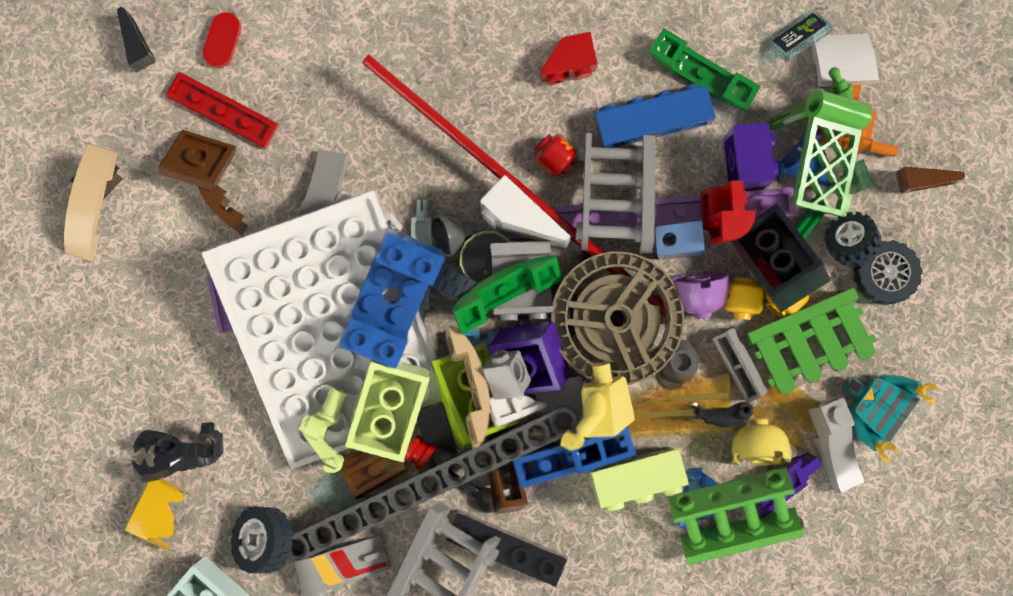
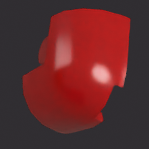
M730 181L721 187H708L700 192L703 231H709V244L719 245L741 238L749 232L755 221L756 210L745 211L744 209L747 204V193L743 189V181Z

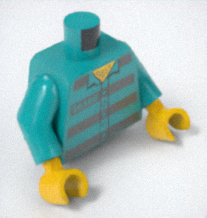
M886 374L869 378L865 385L852 376L842 387L845 393L854 398L848 408L855 423L852 428L856 438L873 451H879L880 458L885 463L890 462V458L883 454L886 450H892L898 455L896 445L890 441L920 401L917 396L920 394L927 403L932 404L935 400L926 396L927 391L935 390L940 392L933 383H926L922 386L921 382L905 376Z

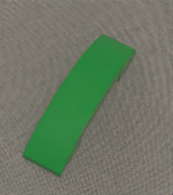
M663 28L649 54L661 65L686 82L698 84V87L707 85L710 96L746 112L761 86L738 72L735 74L730 73L687 47L688 42Z
M547 255L520 262L493 274L469 290L452 309L459 332L463 335L487 322L486 313L530 289L540 293L562 281L557 257L555 255Z

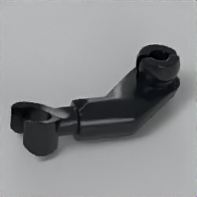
M739 402L721 411L709 408L704 410L697 403H690L685 406L686 408L692 407L696 410V416L686 417L687 421L692 422L702 419L705 423L721 428H728L744 422L753 415L751 412L753 407L747 402Z

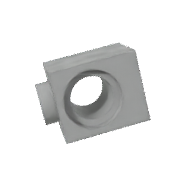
M499 350L493 353L482 369L494 400L521 397L531 382L519 350L510 352Z

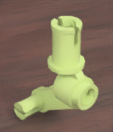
M330 386L322 409L312 416L306 414L299 428V431L304 433L303 435L324 462L323 468L327 473L339 471L344 462L343 456L337 454L324 438L328 428L339 422L338 414L345 397L348 395L346 391L334 386Z

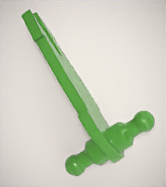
M831 68L828 74L832 78L833 84L823 91L853 99L852 85L847 83L846 79L841 78L838 68ZM807 100L768 120L769 130L782 128L784 125L807 117L805 112Z

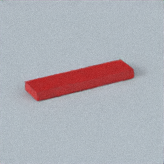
M178 72L165 95L176 103L264 149L267 148L279 126L275 121L181 72Z

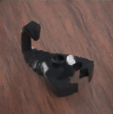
M213 422L201 423L199 441L211 440V446L182 442L171 434L144 430L134 442V453L144 448L147 454L150 447L156 445L153 451L155 456L153 459L154 466L149 467L145 458L141 465L132 460L134 474L141 483L163 479L177 471L193 470L197 467L202 468L206 465H211L223 454V434L218 430H214Z

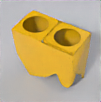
M165 479L148 482L125 530L169 551L168 544L157 539L173 535L174 516L168 503L183 501L184 495L180 491L194 493Z

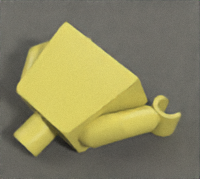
M609 362L593 364L594 380L582 387L584 417L576 426L577 433L568 430L560 442L563 447L570 451L583 446L584 436H615L635 420L626 378L624 376L612 377Z

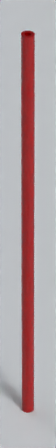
M368 54L363 59L362 64L497 178L501 179L505 175L568 233L573 242L581 247L582 240L576 239V228L371 55ZM588 239L587 250H584L591 257L604 253ZM607 268L613 275L633 277L625 269ZM651 293L647 299L649 304L659 306L660 315L665 318L663 302Z

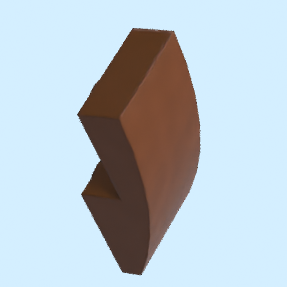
M218 185L214 191L198 186L202 197L212 211L231 228L243 234L248 227L246 223L241 221L244 215L231 207L225 211L230 203V200L224 196L227 191Z

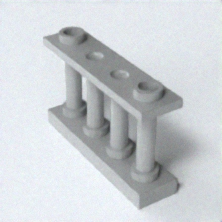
M586 133L585 144L579 145V161H584L582 222H577L576 239L582 240L581 250H587L588 237L634 239L635 242H640V253H651L654 244L655 136L644 135L642 146H637L636 149L591 147L592 133ZM591 159L636 160V163H641V172H636V175L591 173ZM590 184L635 186V189H641L640 198H636V201L590 199ZM589 210L635 212V215H640V225L636 224L635 227L589 225Z
M443 503L429 507L387 596H411L410 592L413 586L417 584L435 596H473L487 566H491L498 556L499 550L496 547L500 538L494 536L482 544L448 523L447 515L451 509ZM443 533L478 555L471 570L436 549L437 545L434 542L438 534ZM431 559L465 581L459 595L454 594L424 574L422 567L426 560Z

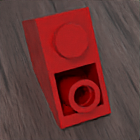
M591 31L562 37L540 71L541 83L547 81L548 85H556L564 82L566 77L575 76L576 79H585L592 76V72H596L598 63Z

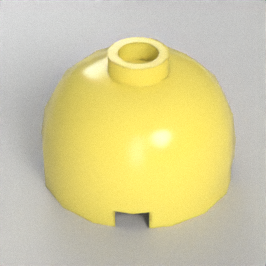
M766 419L751 420L750 426L742 427L736 432L732 440L731 454L733 464L741 465V460H749L750 463H754L753 466L781 465L782 458L788 463L791 462V448L788 437L779 427L768 425V420Z

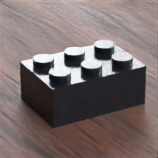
M777 203L755 217L749 232L741 238L731 241L740 257L780 313L831 281L822 261Z

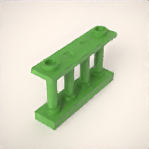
M784 467L668 497L674 523L684 521L688 534L680 535L687 565L804 537L796 508L787 509L785 495L795 493L787 468ZM773 499L776 512L769 513L765 517L758 516L755 503ZM743 506L746 519L728 523L725 511ZM714 514L717 526L699 530L696 518Z

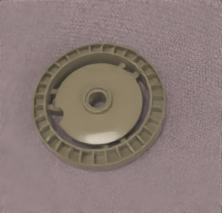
M607 252L597 254L582 261L562 279L551 303L553 312L550 313V321L554 322L559 336L558 339H560L562 349L560 347L563 358L573 370L592 381L594 380L593 363L587 360L575 347L570 337L568 325L574 327L580 344L594 357L607 362H624L626 369L611 370L612 377L624 376L627 385L639 383L662 370L674 356L683 335L685 318L683 303L678 289L661 267L638 254ZM622 268L635 272L633 277L625 275L601 277L590 283L581 292L576 302L570 301L579 284L598 270ZM642 276L650 282L647 287L639 281ZM656 289L665 308L666 321L662 339L656 350L649 357L646 351L655 341L660 328L659 306L650 305L647 300L653 290ZM568 307L574 308L573 319H567ZM615 310L621 312L624 317L623 323L619 327L614 326L610 320V316ZM640 356L642 363L633 366L631 360Z

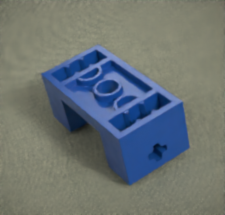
M387 227L343 329L339 346L397 369L408 344V332L428 286H433L444 262L443 250ZM392 286L399 289L401 295L398 300L394 302L385 300L383 292L387 287Z

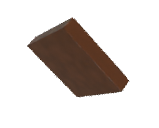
M182 130L159 164L158 174L214 191L235 155L236 146Z

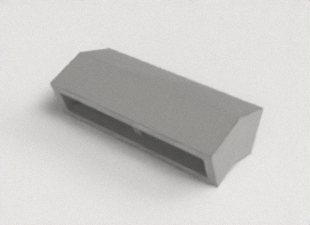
M730 328L712 338L745 401L749 403L765 395L768 390L735 328ZM725 336L739 360L737 364L723 340ZM740 367H743L756 393H751L739 370Z

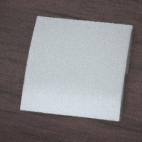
M868 33L811 37L813 64L817 65L819 87L832 86L833 80L828 73L833 67L838 68L841 78L846 79V82L851 85H870L878 82L879 77L875 54Z

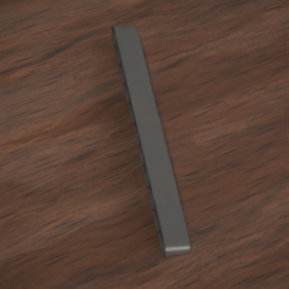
M567 405L558 406L482 442L479 447L469 448L293 533L292 542L294 539L302 541L305 549L301 552L292 545L290 556L287 559L293 562L304 560L563 437L568 430L574 431L577 426L575 410ZM567 412L571 415L573 422L568 427H561L555 420L557 414ZM533 425H540L545 430L544 438L540 440L531 438L529 428ZM513 438L518 443V450L512 453L505 451L502 445L503 440ZM478 451L488 452L491 456V463L481 465L476 460V453ZM454 463L460 464L464 468V476L454 477L450 473V465ZM431 476L435 478L438 484L437 489H427L423 483L424 477ZM398 489H405L410 493V502L399 500L397 496ZM374 501L381 503L384 507V514H375L371 509V503ZM346 514L355 516L358 522L357 527L347 525L345 521ZM326 527L329 529L331 539L322 538L319 534V528Z

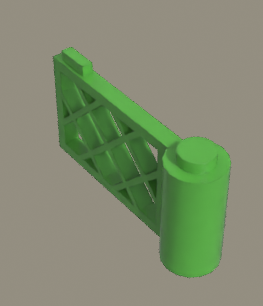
M816 89L809 95L805 105V112L809 119L791 205L844 217L845 212L850 211L853 195H850L849 191L861 132L872 120L871 107L864 102ZM817 127L823 128L828 138L820 145L815 138ZM845 134L850 136L848 148L842 151L837 139ZM831 144L837 157L828 163L822 150ZM816 156L822 168L813 174L809 165L810 160ZM840 162L844 170L842 177L837 180L831 168ZM825 173L831 185L822 191L816 179ZM811 185L816 197L809 202L802 201L805 188ZM833 191H835L838 197L836 209L831 208L825 198Z

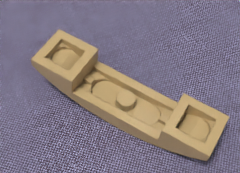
M92 143L87 145L78 166L68 201L64 228L65 253L89 261L94 260L100 237L96 230L107 181L113 178L118 152Z
M453 325L448 327L445 337L452 363L464 362L476 410L469 413L466 422L472 447L476 448L483 442L488 427L490 413L489 389L482 370L483 366L475 349L466 336L462 335L459 329Z

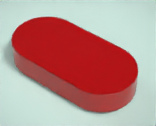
M222 12L216 15L212 21L203 48V56L206 62L214 68H224L232 61L241 33V23L234 14Z

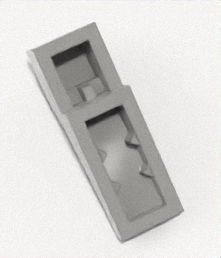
M318 150L310 185L304 201L301 202L299 216L335 204V200L342 190L348 160L346 154Z
M844 397L829 400L809 409L808 412L818 434L817 437L813 438V441L834 492L841 493L864 482L853 446L852 426L855 423Z

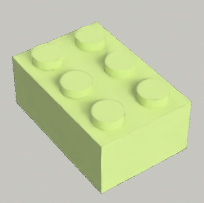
M370 359L346 435L345 447L403 462L430 379L429 370L404 362H399L397 369Z
M673 447L621 460L588 471L596 503L600 508L605 507L607 511L624 508V502L630 500L636 501V504L653 500V494L660 492L665 493V496L682 492V486L689 485L680 451Z

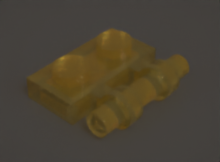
M775 385L769 387L768 392L762 396L771 404L769 408L765 410L757 404L751 412L758 419L768 420V425L777 426L783 430L789 439V443L798 449L804 443V439L796 434L797 430L801 427L806 432L811 433L815 426L808 410L820 404L796 385L789 394L779 393ZM779 411L792 420L788 426L776 418V414Z

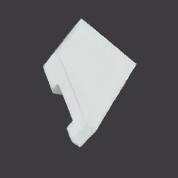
M524 393L521 397L494 400L493 396L489 397V414L495 428L547 409L545 403L533 400L525 396Z

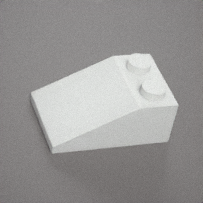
M505 175L480 200L482 218L493 229L498 226L507 233L537 242L550 241L551 246L564 250L568 247L570 235Z

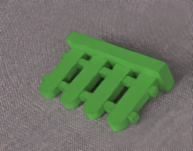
M851 288L749 332L744 337L748 348L756 345L758 352H755L754 356L756 360L762 358L771 376V379L767 380L769 387L775 385L779 393L789 394L795 388L793 377L802 374L806 382L814 383L822 376L820 365L828 362L832 370L839 372L848 366L846 354L854 351L861 360H867L874 355L875 348L872 343L876 342L877 339L874 334L868 336L859 318L864 313L861 307L855 309L852 304L859 299L855 288ZM835 312L837 317L828 320L826 315ZM809 323L811 329L802 332L800 326ZM840 324L850 342L849 345L843 348L833 330V327ZM782 334L785 340L776 343L773 337ZM812 336H815L824 356L815 359L806 340ZM787 347L798 366L792 370L788 369L780 353V350Z

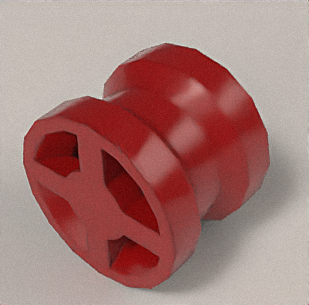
M417 434L407 449L404 461H411L415 464L416 469L421 472L437 447L432 444H426L423 442L422 437Z

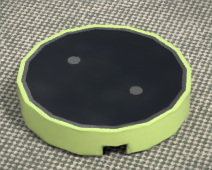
M483 231L473 235L465 242L460 252V266L464 276L478 284L492 276L491 244L511 243L506 236L498 232Z

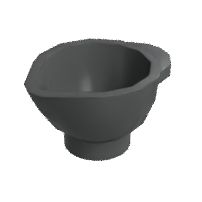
M440 208L433 209L432 228L437 247L443 250L445 256L450 258L462 247L465 240L472 237L470 221L466 217L458 218L453 214L443 213Z
M681 340L672 359L660 370L659 379L667 389L674 390L680 388L686 381L691 380L698 371L699 359L690 341Z

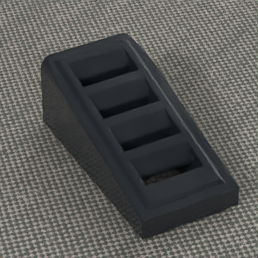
M122 6L119 7L117 14L127 61L135 72H139L156 63V59L133 16Z

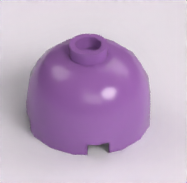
M705 271L703 275L688 277V280H686L687 274L671 278L679 291L684 312L694 314V318L697 319L711 317V312L721 309L729 297V276L725 272Z

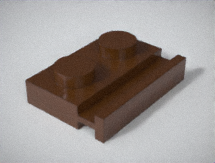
M355 450L343 457L344 462L341 468L349 489L356 500L408 471L404 462L360 450Z

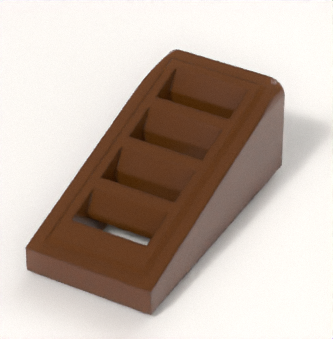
M902 167L896 171L900 193L902 192V194L953 185L965 178V173L961 171L918 167Z
M508 449L505 451L512 453L515 452V449ZM487 453V463L489 464L491 463V456ZM513 461L509 462V465L500 466L489 472L495 514L520 511L528 505L525 488H521ZM510 472V477L500 478L501 473ZM503 485H511L512 489L503 490ZM506 497H513V500H512V501H506L505 498H506Z

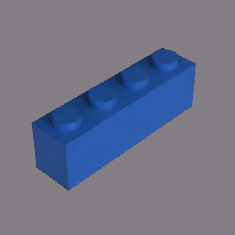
M692 84L683 87L681 92L673 94L670 91H663L655 94L654 98L644 101L642 97L634 98L627 101V105L616 107L615 104L605 105L599 108V112L595 113L594 121L601 147L616 148L643 141L644 135L657 138L710 125L716 117L707 85L698 87V84Z

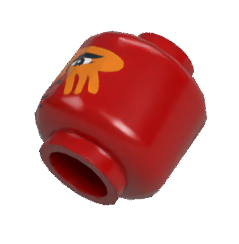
M548 134L534 148L536 163L550 176H556L559 173L565 176L576 165L573 161L576 156V150L560 134L554 136Z

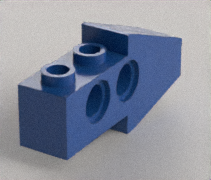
M625 427L618 434L611 437L584 436L583 446L573 451L563 447L560 444V440L544 445L513 460L521 488L576 472L578 474L636 456V449L629 427Z

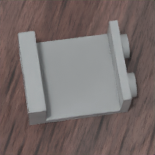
M550 241L492 243V275L520 262L550 255ZM551 287L540 293H536L533 289L522 293L494 308V317L500 316V321H518L519 315H529V320H546L547 314L553 312V306H551Z

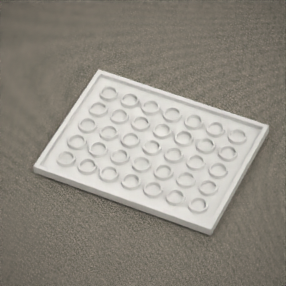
M374 189L202 252L291 470L321 459L303 435L304 433L299 431V428L306 414L312 416L322 409L330 386L342 389L348 395L345 397L338 414L339 422L328 428L324 438L336 453L349 449V447H345L346 435L370 359L342 348L339 344L343 329L388 227ZM392 286L387 287L383 292V297L389 302L398 300L401 295L399 289ZM418 309L409 329L408 344L400 362L429 370L430 379L420 407L423 408L442 402L431 366V362L437 360V356Z

